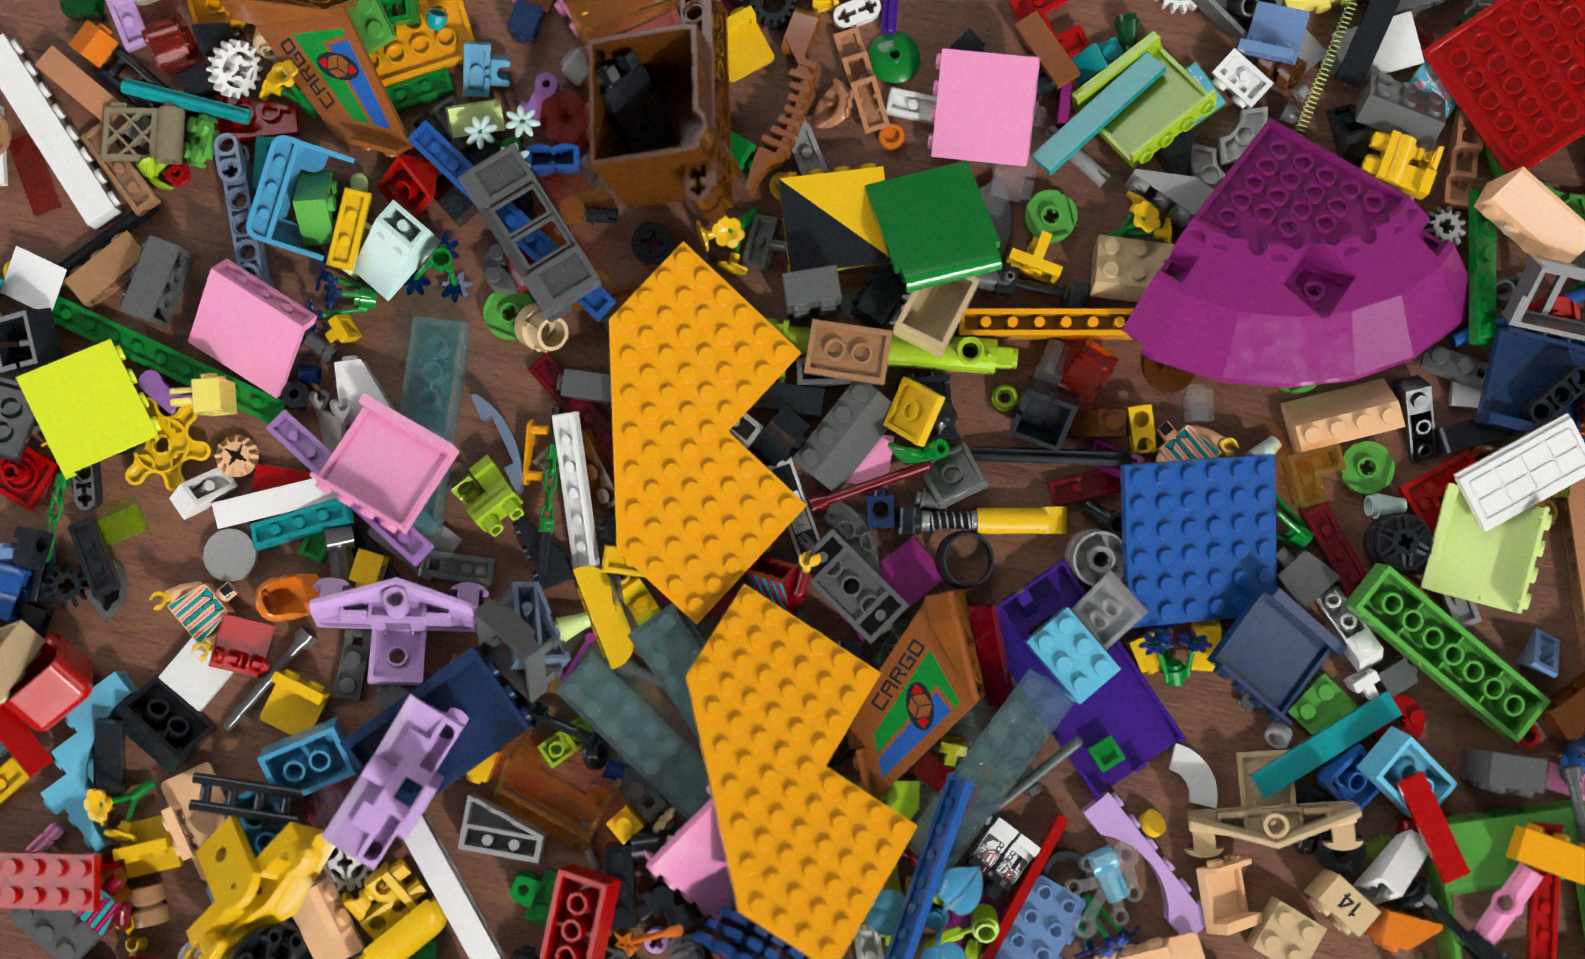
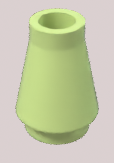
M586 611L579 614L557 617L553 621L555 627L559 629L560 639L564 643L586 628L591 627Z

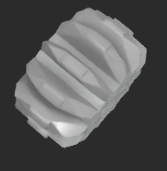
M1437 206L1433 209V212H1426L1430 219L1424 231L1445 243L1450 240L1457 246L1461 243L1459 237H1463L1466 234V231L1460 228L1466 224V221H1459L1458 217L1461 212L1457 211L1452 214L1451 206H1447L1444 209Z
M692 932L683 933L681 936L674 937L668 942L670 959H706L702 944L691 939Z

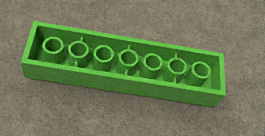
M1376 563L1343 604V606L1503 739L1519 743L1551 702V700L1390 565Z

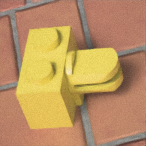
M216 373L201 374V379L191 380L192 387L169 389V395L171 396L192 395V398L170 400V406H193V412L197 415L223 416L237 414L235 382L226 380V376H217Z

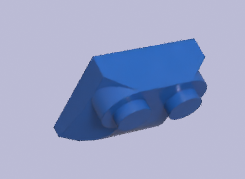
M1355 743L1328 760L1321 767L1317 775L1318 784L1326 789L1335 801L1352 800L1360 806L1361 810L1380 792L1357 768L1368 754L1366 749L1359 743Z

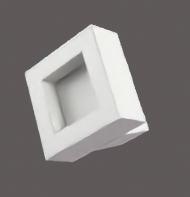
M1371 668L1360 674L1355 672L1343 679L1349 690L1357 694L1360 693L1362 697H1367L1368 700H1372L1379 695L1374 684L1381 679L1377 672Z

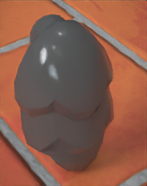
M114 559L111 560L122 588L99 599L93 598L90 588L88 591V601L94 606L97 614L104 619L113 617L119 607L126 602L127 576Z

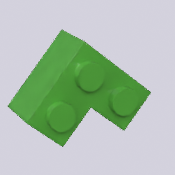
M332 170L301 172L292 202L304 246L331 245L337 221L335 214L337 208L336 197L340 196L339 182L337 180L334 181Z

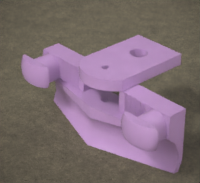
M398 577L353 588L349 582L340 578H323L313 584L312 588L320 591V596L310 600V611L317 627L372 629L368 684L419 686L424 682L427 631L477 632L473 611L479 607L480 597H487L489 592L483 585L472 582L455 584L449 591L452 595L450 596ZM401 651L405 654V659L398 664L391 662L390 656L392 653Z
M410 694L373 757L321 837L374 870L393 842L396 834L404 839L408 837L442 784L445 777L437 773L436 770L468 722V716L462 710L450 708L447 713L439 711ZM406 777L424 787L412 808L394 797Z

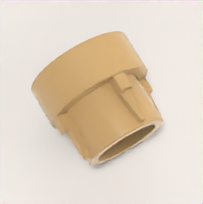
M537 303L525 306L516 317L514 325L516 337L522 344L538 352L543 351L547 353V350H557L569 339L566 322L561 318L554 322H548Z

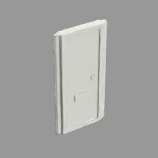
M1568 413L1557 417L1454 474L1455 480L1482 531L1486 532L1585 478V443Z

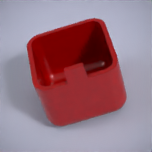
M50 632L46 637L47 642L40 648V656L34 662L28 664L25 668V676L18 683L13 684L9 690L11 692L10 696L2 703L32 729L40 732L48 731L87 699L93 690V664L91 660L61 634L54 636Z

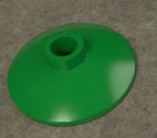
M896 32L893 35L883 34L879 36L869 49L868 57L873 74L885 83L899 84L909 80L916 73L920 64L918 46L909 36L900 32ZM893 51L898 52L899 58H891L890 53Z

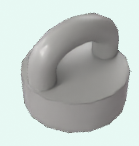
M1280 720L1279 723L1272 721L1268 725L1264 737L1270 746L1276 749H1285L1293 739V732L1283 721Z

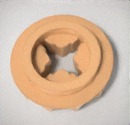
M236 434L235 436L226 437L225 440L218 444L214 456L218 468L223 473L231 477H242L255 469L259 460V451L251 439ZM239 449H242L240 454L246 461L236 459L234 462H231L233 457L228 450L237 452Z

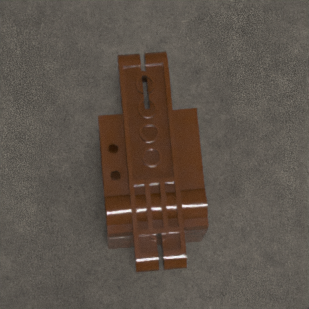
M678 0L677 11L681 20L680 25L589 40V51H586V61L589 66V76L586 77L589 101L586 102V109L590 117V126H587L586 129L587 138L590 142L587 162L589 167L597 173L599 178L607 184L608 188L617 195L618 199L627 208L691 200L705 219L716 222L726 215L727 208L733 207L732 183L739 174L738 160L731 151L727 9L721 0ZM623 51H626L627 54L630 51H634L642 67L646 68L678 136L675 141L662 150L629 155L600 96L605 90L600 83L596 70L603 65H607V67L614 65L620 77H623L624 74L621 72L615 56Z

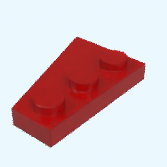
M216 92V101L249 109L252 114L248 125L217 118L219 135L223 133L233 134L240 143L256 141V136H300L299 112L296 107L270 102L260 103L250 101L244 97L237 99L223 96L221 93ZM226 139L221 145L233 144L234 142L232 139Z

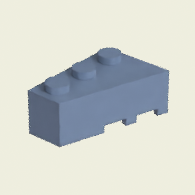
M512 581L506 592L510 591L512 593L513 601L505 607H510L535 630L534 639L542 645L555 634L559 635L558 647L556 649L552 648L545 653L544 661L545 669H554L559 664L563 669L571 657L569 652L565 651L562 644L560 631L554 625L550 615L552 612L539 582ZM508 645L510 669H525L524 659Z

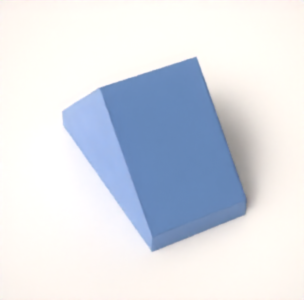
M1535 628L1516 664L1540 677L1555 678L1559 671L1560 640Z

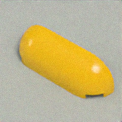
M593 566L575 568L572 570V573L578 584L576 589L583 608L589 617L603 658H607L609 668L611 670L616 669L627 662L634 648L633 634L621 608L622 606H619L617 599L616 606L615 602L613 604L610 578L606 573Z
M435 895L430 900L426 899L383 933L363 950V954L356 959H409L441 933L447 923V917Z

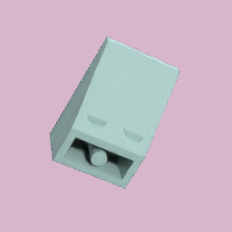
M392 200L375 219L357 257L354 272L389 301L441 241L402 206Z

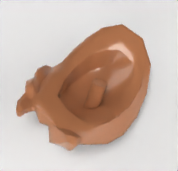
M834 78L832 86L815 108L811 118V125L816 128H831L847 119L853 106L851 101L854 97V91L850 89L848 92L845 84Z

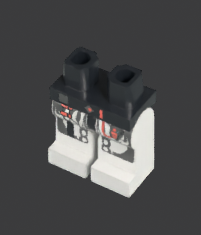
M997 817L995 822L987 827L972 852L966 858L968 864L965 867L978 866L981 868L982 873L990 878L982 891L995 900L1002 894L1004 889L1006 891L1010 890L1013 886L1012 884L1018 879L1031 859L1039 853L1041 848L1003 819Z

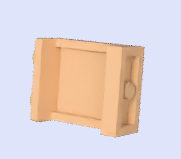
M1238 853L1224 855V860L1206 861V866L1196 868L1207 934L1231 935L1263 923L1261 912H1248L1241 867L1252 864L1251 858H1241Z

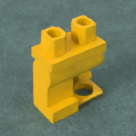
M1393 130L1390 134L1376 131L1372 135L1368 147L1381 151L1379 158L1367 154L1362 161L1360 169L1404 194L1422 200L1431 190L1444 147L1439 146L1434 151L1424 153L1425 149L1418 148L1416 145L1417 140L1412 136L1401 134V132ZM1413 161L1415 166L1410 165L1409 162Z
M403 859L391 865L386 861L379 869L373 871L365 879V888L359 891L357 899H354L349 892L342 894V903L374 941L418 906L417 900L427 891L425 884L418 877L407 885L402 880L411 873L410 867ZM377 900V902L371 906V901Z

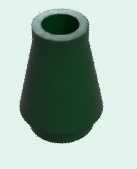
M1127 13L1115 17L1116 23H1114V27L1124 53L1138 43L1140 19H1137L1136 13Z

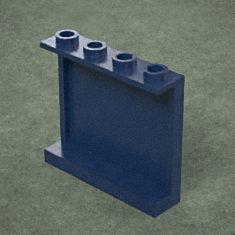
M1508 325L1505 328H1496L1475 423L1523 435L1545 425L1546 423L1538 424L1522 420L1519 415L1520 406L1564 367L1568 365H1585V343L1577 345L1572 343L1573 339L1557 336L1554 339L1548 337L1549 333L1532 330L1531 333L1524 331L1522 327ZM1578 371L1575 374V380L1577 383L1580 380V374ZM1556 389L1554 393L1556 400H1558L1560 396V392L1558 389ZM1585 392L1552 420L1568 413L1580 432L1582 418L1578 413V404L1585 402ZM1538 406L1534 409V415L1537 418L1540 413ZM1581 435L1585 443V435Z
M1263 582L1207 658V661L1215 667L1212 670L1215 674L1224 680L1229 678L1232 681L1230 684L1232 688L1243 695L1246 692L1249 695L1247 700L1259 709L1265 708L1267 711L1264 714L1276 723H1279L1281 720L1291 725L1293 722L1285 716L1286 712L1329 653L1333 652L1341 656L1347 647L1279 587Z

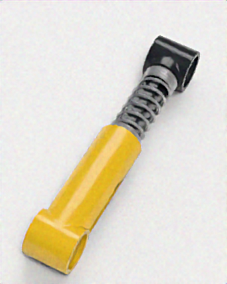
M920 507L894 508V535H921V531L929 532L930 529H933V531L935 529H940V531L947 529L948 532L950 529L955 531L957 529H962V531L969 529V531H976V534H1068L1067 507L976 508V511H971L970 513L967 510L964 513H961V511L947 513L945 510L943 513H939V511L932 513L931 511H921Z

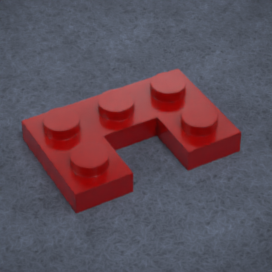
M1068 0L1009 1V5L1018 22L1037 11L1071 59L1090 46L1080 24L1056 35L1046 15L1066 5Z
M1469 448L1464 449L1397 488L1402 498L1406 499L1407 506L1412 515L1423 520L1431 532L1435 530L1441 508L1437 497L1445 493L1448 483L1458 485L1455 480V473L1477 462Z

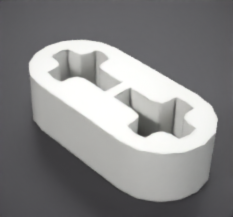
M852 0L841 4L834 10V25L839 30L845 31L874 21L880 15L881 3L879 0ZM865 3H869L870 6L875 5L873 13H869L868 10L860 13L859 11L865 8ZM842 12H845L846 15L855 13V15L849 17L848 23H845L844 20H838Z

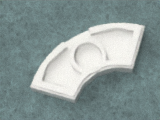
M1268 107L1243 109L1240 111L1239 123L1236 129L1230 135L1217 140L1221 166L1232 164L1238 160L1268 121Z
M1194 143L1189 160L1190 173L1193 177H1197L1215 189L1226 175L1218 165L1216 159L1217 149Z
M1174 743L1168 769L1178 773L1185 780L1189 790L1188 801L1217 809L1218 791L1211 769L1196 752L1183 745Z

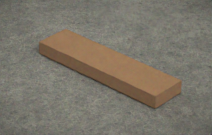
M100 122L80 138L135 214L141 218L157 206L161 200L133 162L104 161L101 159L104 123ZM117 140L111 144L110 154H119L123 150Z

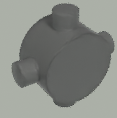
M1245 692L1244 695L1242 694L1240 698L1236 699L1237 704L1240 703L1243 708H1246V712L1250 713L1251 709L1256 706L1247 700L1249 695Z

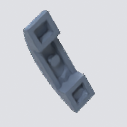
M476 393L470 395L481 420L485 422L491 419L494 420L513 460V464L504 467L515 492H523L525 487L522 480L524 460L520 445L512 428L502 414L488 401Z

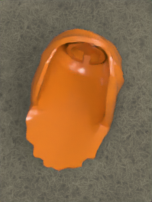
M317 573L287 574L280 577H271L261 583L256 589V610L261 617L273 622L294 620L312 615L310 600L320 596V591H316L312 587L316 581L324 577H319Z

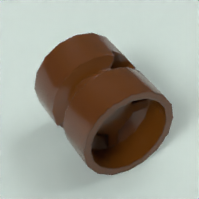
M1298 57L1295 65L1260 58L1256 68L1271 81L1274 80V85L1290 92L1300 82L1307 64L1306 61Z

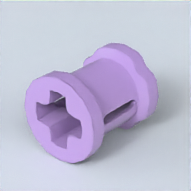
M654 925L649 928L646 934L666 930L667 928L663 925ZM663 937L661 943L656 942L654 944L652 940L645 941L644 945L651 953H662L668 946L669 937Z

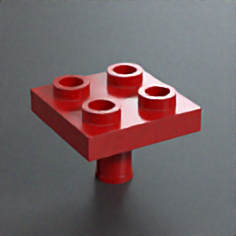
M27 445L20 463L0 459V494L25 509L33 511L60 467L58 463Z

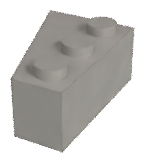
M475 792L468 794L458 849L539 863L543 859L547 837L546 831Z

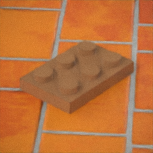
M812 319L804 373L885 385L893 331Z

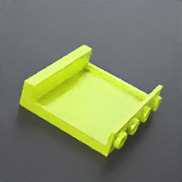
M111 339L16 377L66 480L76 476L75 472L153 438L155 441L159 440L157 433L161 431L159 423L155 416L149 417L145 409L150 407L143 392L137 393L134 384L138 383L131 368L125 369L122 361L126 360V357L120 345L114 346Z

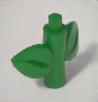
M943 439L926 442L924 447L916 444L903 447L892 442L888 443V448L896 456V460L905 465L943 458L950 453V446Z

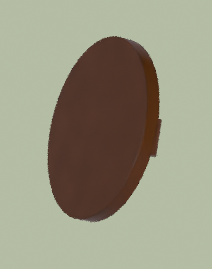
M1144 356V376L1147 382L1158 391L1165 393L1180 391L1190 384L1195 375L1194 373L1153 361Z

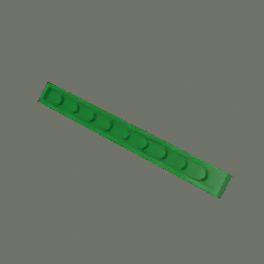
M57 296L52 314L55 324L98 344L111 339L114 346L120 345L126 357L192 387L191 380L201 379V374L216 373L217 376H226V380L235 382L237 409L269 424L288 407L279 398L276 399L260 389L63 297Z

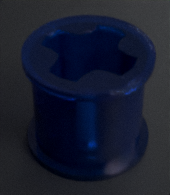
M300 363L298 367V381L319 385L322 376L321 365Z
M609 758L602 778L618 782L620 785L627 764L625 765Z

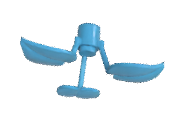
M955 867L943 872L937 888V894L946 903L943 906L938 905L930 909L925 922L930 929L937 932L935 939L936 947L924 949L921 959H967L964 950L958 944L945 942L941 945L940 940L943 934L942 928L950 922L949 906L956 914L965 915L973 911L979 903L983 889V877L980 867ZM891 889L880 891L866 915L870 926L877 933L892 936L905 895Z

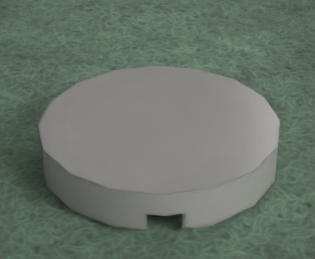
M224 529L216 532L208 539L204 547L203 560L206 569L213 577L221 581L235 582L245 579L258 563L259 552L254 550L252 538L245 532L237 529Z

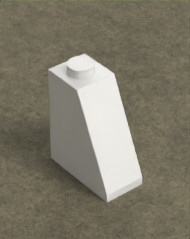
M356 355L344 356L342 361L334 362L339 408L342 406V398H347L351 403V408L346 417V428H350L363 407L358 401L364 393L396 411L367 362L358 359Z
M1412 829L1397 834L1353 884V887L1371 904L1377 905L1403 896L1428 855L1420 834Z

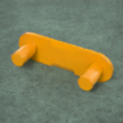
M533 419L528 421L526 428L522 473L524 485H529L531 480L544 481V472L532 471V453L535 434L548 435L549 426L535 425Z

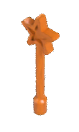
M674 925L666 930L633 937L632 930L626 934L621 929H616L614 935L618 942L615 944V947L623 948L628 957H631L634 954V950L637 951L641 947L640 942L667 936L669 938L681 936L683 934V927L681 925Z

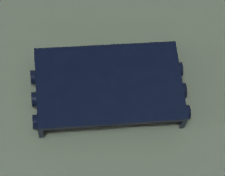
M477 645L470 648L342 740L340 745L352 760L350 763L352 769L357 775L361 776L410 694L427 705L445 713L450 708L462 710L469 720L436 770L445 779L433 796L435 797L532 727L534 724L531 720L534 717L525 705L521 707L516 700L518 694L510 683H504L500 677L502 671L494 661L490 662ZM406 777L394 797L412 808L424 787Z

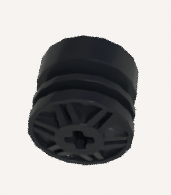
M1403 513L1378 518L1370 523L1364 532L1362 543L1364 553L1373 565L1376 563L1390 565L1397 571L1414 569L1425 563L1431 554L1433 539L1430 529L1423 520L1415 515ZM1402 538H1404L1405 543H1403L1402 546H1399L1398 541H1401Z

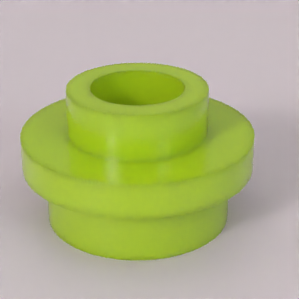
M1009 385L998 386L992 393V404L1000 411L1013 409L1018 402L1017 391ZM1007 394L1009 402H1001L1000 395Z

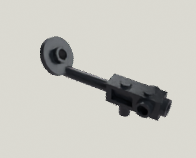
M515 689L518 694L516 700L521 707L525 705L534 717L531 720L534 724L532 728L540 731L545 724L583 741L582 758L587 768L590 770H600L605 766L608 759V744L603 734L600 732H588L549 715L548 705L537 701V699L530 703Z
M1423 877L1413 878L1403 896L1395 898L1399 906L1405 910H1413L1425 905L1460 938L1456 943L1473 959H1512L1505 951L1501 949L1497 951L1490 941L1484 939L1474 928L1467 930L1432 897L1433 886L1428 879Z

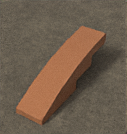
M855 27L833 34L832 37L849 90L852 89L854 91L853 102L864 133L868 134L890 127L877 79L873 74L859 28Z
M53 45L35 63L36 67L103 123L105 107H111V102L121 103ZM123 115L112 116V126L116 130L128 121Z
M1458 106L1448 147L1441 206L1468 210V191L1472 190V183L1477 178L1478 154L1483 150V141Z

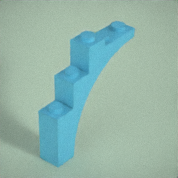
M115 671L94 686L90 696L65 717L67 725L71 729L76 730L77 733L51 751V753L55 757L54 762L61 771H65L66 775L40 793L44 798L43 803L50 812L55 815L66 812L69 814V822L75 828H79L84 835L83 840L85 844L96 853L107 849L114 844V841L103 834L104 830H107L106 827H102L100 823L89 819L88 811L84 808L83 804L84 799L87 798V791L92 788L95 789V721L98 717L113 719L118 706L138 690L125 671Z

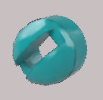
M428 9L426 14L427 26L434 31L443 29L447 24L448 14L439 9Z

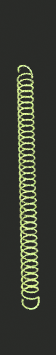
M1348 0L1349 3H1346V8L1356 11L1355 8H1351L1347 4H1353L1355 6H1358V4L1352 3L1350 0ZM1345 10V12L1342 13L1344 17H1340V19L1347 18L1349 20H1352V18L1346 17L1344 13H1348L1350 15L1354 14ZM1341 19L1340 22H1338V24H1339V23H1346V24L1350 25V23L1345 22V21H1343L1342 19ZM1342 25L1338 26V27H1342V28H1344V29H1348L1347 27H1344V26H1342ZM1336 27L1338 31L1334 32L1335 36H1333L1332 38L1334 39V37H1340L1344 39V37L1337 35L1336 32H1341L1343 34L1347 33L1340 31L1338 27ZM1336 39L1332 40V41H1336V42H1339V43H1343V42L1338 41V40H1336ZM1330 41L1332 45H1329V46H1328L1330 50H1327V53H1328V54H1326V55L1333 56V57L1336 58L1337 56L1330 54L1328 51H1334V52H1336V53H1339V52L1336 51V50L1331 49L1330 46H1335V47H1337V48H1341V47H1340V46H1337V45H1334V44L1332 43V41ZM1325 55V58H1326V59H1323V62H1324V60H1329V61H1331V62H1335L1334 60L1328 59V58L1326 57V55ZM1327 63L1321 64L1322 68L1319 69L1320 73L1318 74L1329 76L1328 74H1325L1320 70H1327L1330 72L1331 70L1324 68L1322 65H1328L1330 67L1333 66ZM1318 76L1319 78H1315L1316 82L1313 83V85H1325L1323 83L1318 82L1316 79H1322L1324 81H1327V79L1321 78L1320 76ZM1317 86L1312 87V88H1317V89L1323 90L1322 88H1319V87H1317ZM1311 88V90H1312L1313 92H1309V94H1310V93H1316V94L1321 95V93L1315 92L1312 88ZM1310 94L1309 97H1307V99H1308V98H1315V99H1318V100H1319V98L1314 97V96H1312L1311 94ZM1308 99L1309 101H1306V102H1305L1307 106H1303V108H1304V107H1310V108L1315 109V107H1312V106L1308 105L1307 102H1311V103H1314V104H1317V103L1311 101L1310 99ZM1305 109V110L1301 111V113H1302L1303 115H1300L1299 117H1300V119H1302L1301 116H1305V117L1311 118L1310 116L1305 115L1303 112H1309V113H1312V114H1313V112L1308 111L1307 109ZM1304 119L1298 120L1297 122H1298L1299 124L1296 125V128H1297V129H1294L1293 131L1295 132V130H1299V131L1306 132V131H1304V130H1301V129L1298 128L1297 126H1304V127L1307 128V126L1301 124L1299 121H1304V122H1307V123H1310V122H1309V121H1306V120H1304Z

